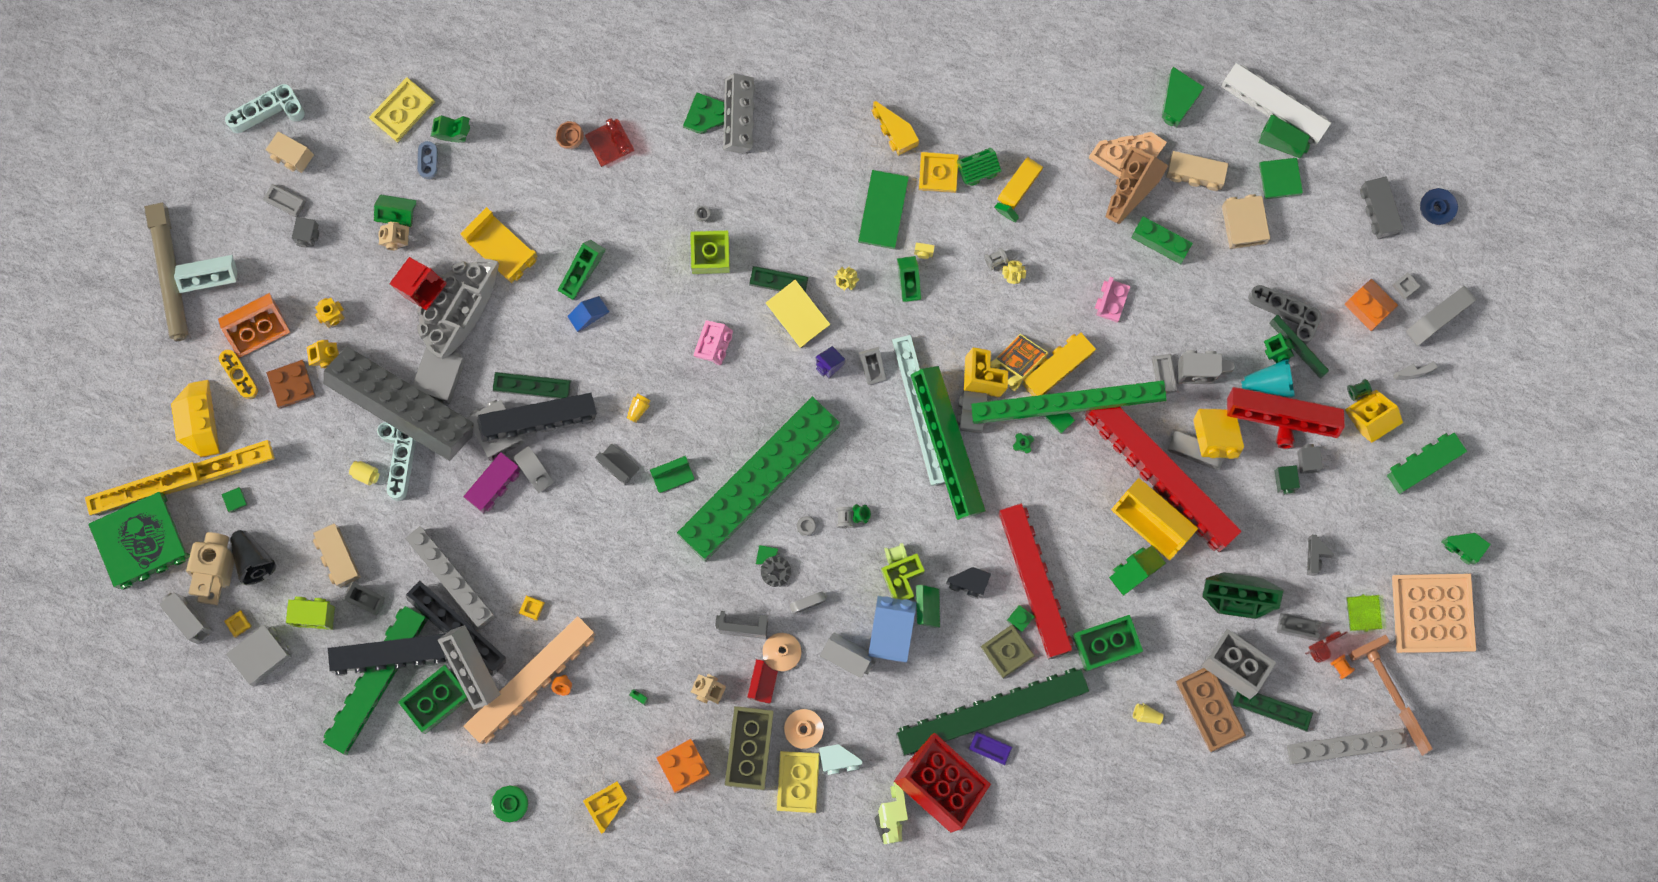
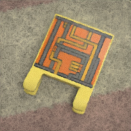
M1019 334L995 360L990 362V368L999 369L1002 366L1015 376L1008 380L1010 389L1016 391L1022 381L1048 355V352Z

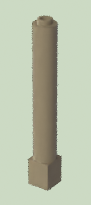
M163 202L147 205L144 208L147 225L151 231L169 338L174 339V341H183L189 333L182 294L179 293L174 278L176 260L170 232L172 227L168 207Z

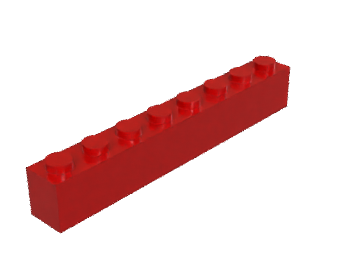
M1022 503L1002 509L998 514L1047 658L1050 659L1072 651L1071 647L1074 646L1071 636L1066 634L1065 628H1067L1065 618L1060 616L1059 610L1061 606L1057 598L1054 599L1052 592L1055 589L1052 581H1048L1046 575L1048 573L1047 565L1041 561L1040 555H1042L1039 543H1035L1034 537L1036 534L1033 525L1029 526L1027 520L1030 518L1026 507L1023 508Z

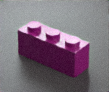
M500 452L463 497L483 514L485 511L489 512L495 505L494 501L498 496L502 497L508 489L507 485L519 477L521 469Z

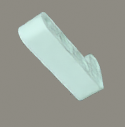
M282 84L231 111L225 117V122L232 132L241 133L282 110L285 111L290 120L295 122L302 120L305 112L290 86ZM284 93H289L288 97L282 98ZM273 102L270 107H265L266 103ZM293 108H298L296 113H290ZM256 110L255 115L249 116L251 111Z
M383 422L378 426V435L385 442L394 443L387 493L393 500L401 501L405 499L408 492L416 440L411 437L403 439V432ZM391 428L392 433L389 436H384V430ZM401 450H408V454L406 457H399V453ZM399 468H404V474L397 477L396 471ZM397 488L401 490L397 494L393 493V490H397Z

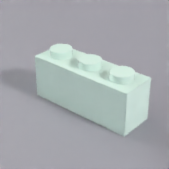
M233 255L177 265L174 278L179 293L234 283L237 280L238 271Z

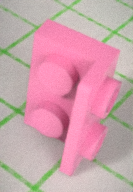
M1110 277L1108 281L1104 280L1101 288L1104 294L1102 299L1098 298L1095 309H1098L1096 315L1118 323L1130 286L1114 281L1113 277Z
M706 320L693 356L721 365L725 359L729 342L732 340L733 330L725 324Z

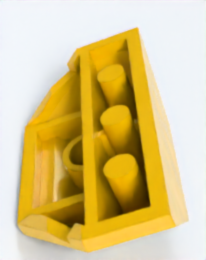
M209 380L189 383L171 403L176 441L200 457L220 454Z

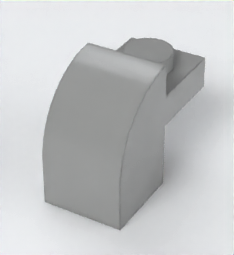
M529 446L513 456L538 494L554 483Z

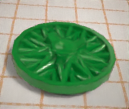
M504 786L497 790L492 798V811L503 822H516L527 812L528 798L519 787Z

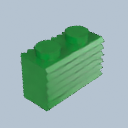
M992 148L957 160L962 180L966 185H977L980 183V180L995 178L997 173L1002 172L996 152Z

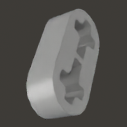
M821 591L795 601L789 606L792 614H796L824 603L827 599L824 592Z

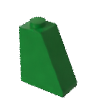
M1175 67L1171 69L1168 76L1161 118L1164 119L1167 125L1177 128L1201 95L1204 86Z
M1270 115L1258 141L1262 145L1297 158H1301L1304 153L1307 154L1311 143H1308L1309 135L1274 115Z

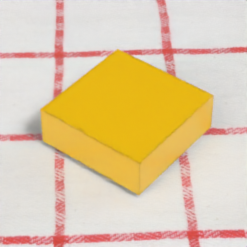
M526 595L519 614L538 621L545 603Z
M241 610L224 620L235 638L252 627Z

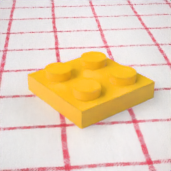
M921 152L918 190L956 193L957 160L959 155Z

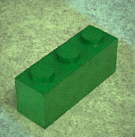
M1144 216L1131 237L1180 265L1193 244Z

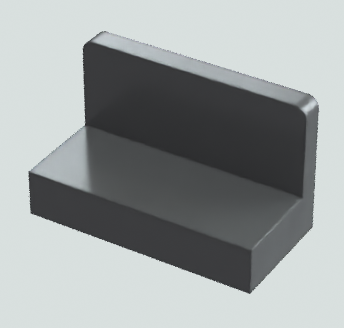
M610 444L603 453L599 452L595 457L598 463L624 485L640 469L613 444Z

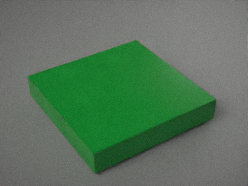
M1297 158L1259 163L1265 199L1303 194Z
M917 585V624L940 628V589L926 585Z

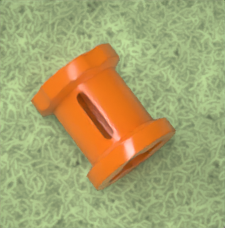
M1345 654L1330 663L1340 674V679L1355 671V668H1352L1345 659Z

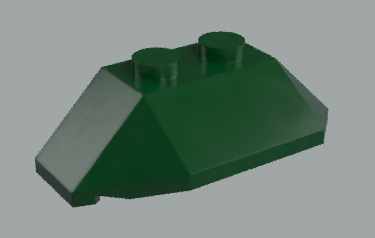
M1223 572L1205 579L1202 597L1218 614L1257 619L1280 608L1284 590L1260 577Z

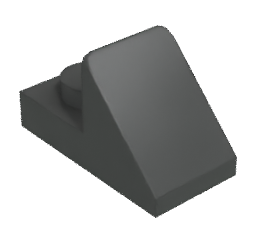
M1314 534L1308 537L1307 575L1310 576L1317 575L1322 569V560L1319 557L1331 558L1334 556V553Z
M351 582L343 599L377 615L385 597Z

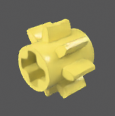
M1009 261L1008 266H1003L1002 274L1004 279L1011 284L1020 283L1021 278H1026L1025 266H1022V263L1019 261Z
M850 266L846 269L841 267L834 276L837 286L844 291L848 287L852 290L859 281L857 271L850 268Z

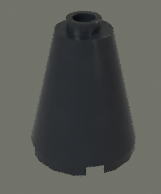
M237 530L232 534L230 544L239 581L243 582L244 585H253L263 581V576L266 574L272 575L276 570V564L247 531Z

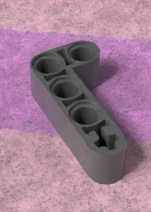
M1263 285L1255 286L1249 293L1248 299L1252 305L1298 324L1295 333L1305 344H1308L1314 337L1322 317L1321 312L1317 308ZM1256 293H1260V299L1257 298ZM1273 299L1279 301V307L1272 304ZM1289 307L1296 308L1298 313L1292 314ZM1307 315H1313L1315 322L1309 321ZM1300 331L1306 332L1308 334V338H1302L1300 335Z

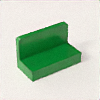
M381 194L374 204V221L387 224L388 222H397L400 225L411 227L413 224V210L417 201Z
M686 455L650 469L659 493L694 480Z

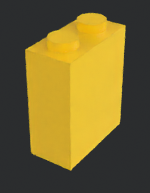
M1198 409L1193 422L1201 457L1239 458L1244 444L1238 419L1228 417L1226 409Z

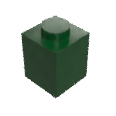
M1297 465L1277 467L1274 470L1277 493L1283 492V495L1295 494V491L1300 488Z

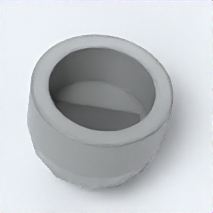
M706 206L697 207L694 212L695 219L700 222L706 221L710 216V210Z

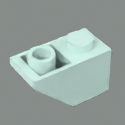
M839 744L819 748L823 772H828V775L840 773L839 769L847 768V771L858 770V766L862 765L861 759Z

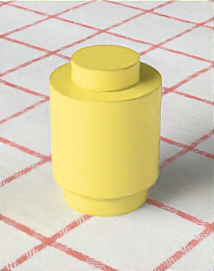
M354 461L349 470V475H352L353 479L369 486L373 483L375 484L380 475L378 468L363 461Z

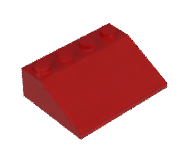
M933 733L905 764L894 780L903 791L950 833L963 829L991 785L936 733Z

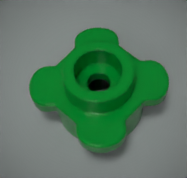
M1017 433L1013 449L1025 454L1030 453L1031 443L1034 441L1033 436Z
M858 504L853 506V521L866 524L871 517L869 507L867 505L859 506Z

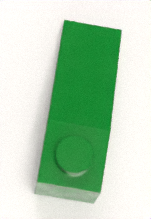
M591 239L583 242L557 291L574 300L598 266L606 249Z

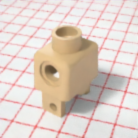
M207 532L204 542H195L192 545L186 572L192 577L189 594L198 596V603L218 606L222 587L230 586L235 561L233 554L227 548L229 537L226 535ZM213 593V594H214V598H213V599H208V597L210 596V594Z

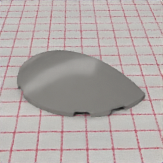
M477 259V262L467 263L463 261L451 266L452 270L445 275H438L447 284L426 311L418 306L419 325H417L419 336L424 341L426 348L438 358L445 359L455 351L478 322L495 283L499 267L498 261Z

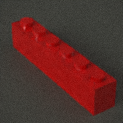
M1236 387L1232 388L1227 398L1228 417L1333 438H1339L1345 427L1344 409Z

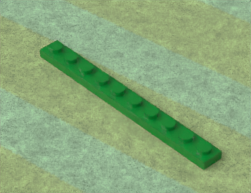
M1162 380L972 403L971 407L973 424L1163 402L1167 401L1165 383Z

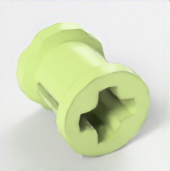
M903 543L890 549L884 548L889 565L893 561L907 558Z

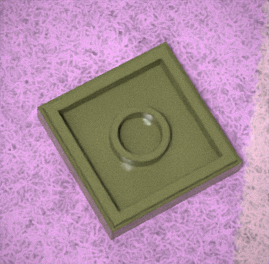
M1013 624L981 646V649L1002 678H1005L1035 656Z

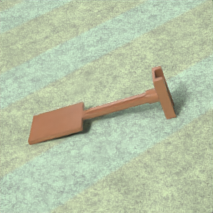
M1387 635L1351 651L1349 657L1352 662L1367 656L1370 663H1373L1394 703L1401 710L1399 716L1422 756L1432 750L1430 743L1409 707L1405 708L1402 697L1380 660L1381 657L1378 650L1390 642Z

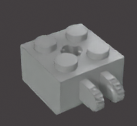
M1188 350L1178 360V384H1213L1220 375L1232 373L1235 369V364L1230 360H1222V354H1217L1216 351L1197 353L1195 350Z

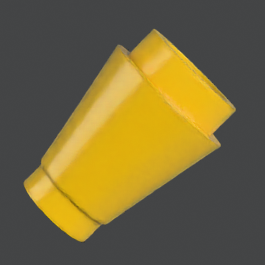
M637 393L636 397L633 396L626 418L637 423L650 407L649 403L651 400Z

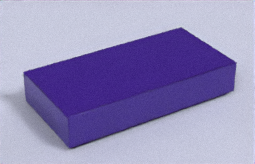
M976 731L968 750L1005 766L1012 747Z

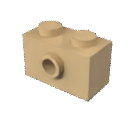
M280 132L276 133L266 148V151L271 155L269 157L271 160L278 164L280 162L284 163V166L292 172L297 170L302 173L314 156L306 146Z

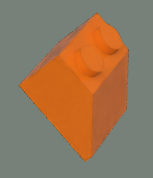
M1370 279L1344 304L1370 331L1398 306L1373 279Z

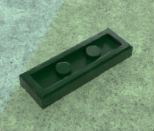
M753 266L749 286L780 292L796 280L806 293L809 277Z

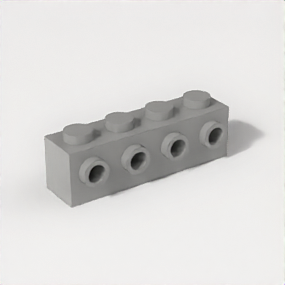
M734 73L725 78L723 150L744 154L753 147L754 77Z
M465 625L450 630L438 639L473 709L488 705L501 695Z

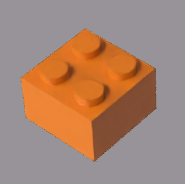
M692 739L656 757L675 793L711 775Z

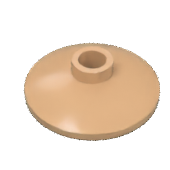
M777 633L770 636L763 646L764 661L773 670H791L798 664L801 658V646L798 640L787 633ZM779 648H785L786 652L784 654L779 653Z
M797 710L790 714L785 722V736L789 743L797 748H811L822 738V720L811 710ZM802 726H806L808 728V731L806 733H802L800 731V728Z

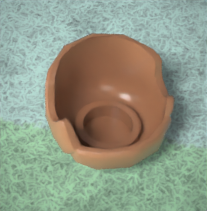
M567 121L558 127L555 139L562 148L572 150L582 144L584 132L578 123Z

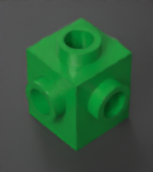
M1281 333L1263 341L1267 348L1265 353L1268 359L1273 360L1275 363L1294 356L1292 352L1294 346L1289 338L1286 339Z

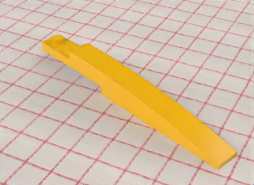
M265 440L198 463L191 462L87 496L85 500L89 516L126 507L157 492H162L165 495L237 474L242 472L241 470L274 460L271 442Z

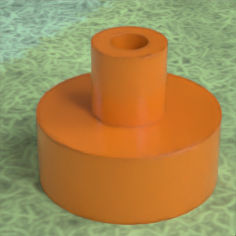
M562 675L553 680L551 689L554 693L565 696L570 693L572 682L568 679V676Z

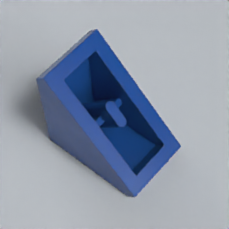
M600 296L581 301L567 317L576 331L579 332L608 314L609 310Z

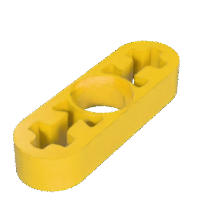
M232 350L222 351L219 355V362L240 395L245 399L255 398L258 394V388L238 356ZM227 355H229L230 357H232V358H231V361L233 362V364H234L235 366L232 367V366L226 361V356H227ZM236 370L243 371L241 379H234L233 374ZM245 382L250 388L253 387L251 389L252 393H244L246 388L242 383Z

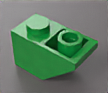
M1476 533L1448 536L1441 541L1445 545L1446 550L1461 556L1460 559L1468 565L1478 563L1491 545Z

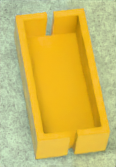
M1140 478L1132 484L1111 509L1169 561L1198 529Z

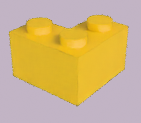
M972 347L965 356L964 391L987 393L989 396L1001 397L1007 390L1008 371L990 368L991 350Z

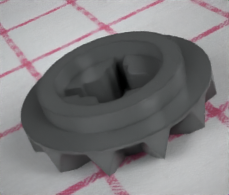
M769 557L761 566V577L769 586L781 587L788 582L791 576V566L783 557ZM773 564L778 569H784L782 572H779V579L774 574H769L774 570Z

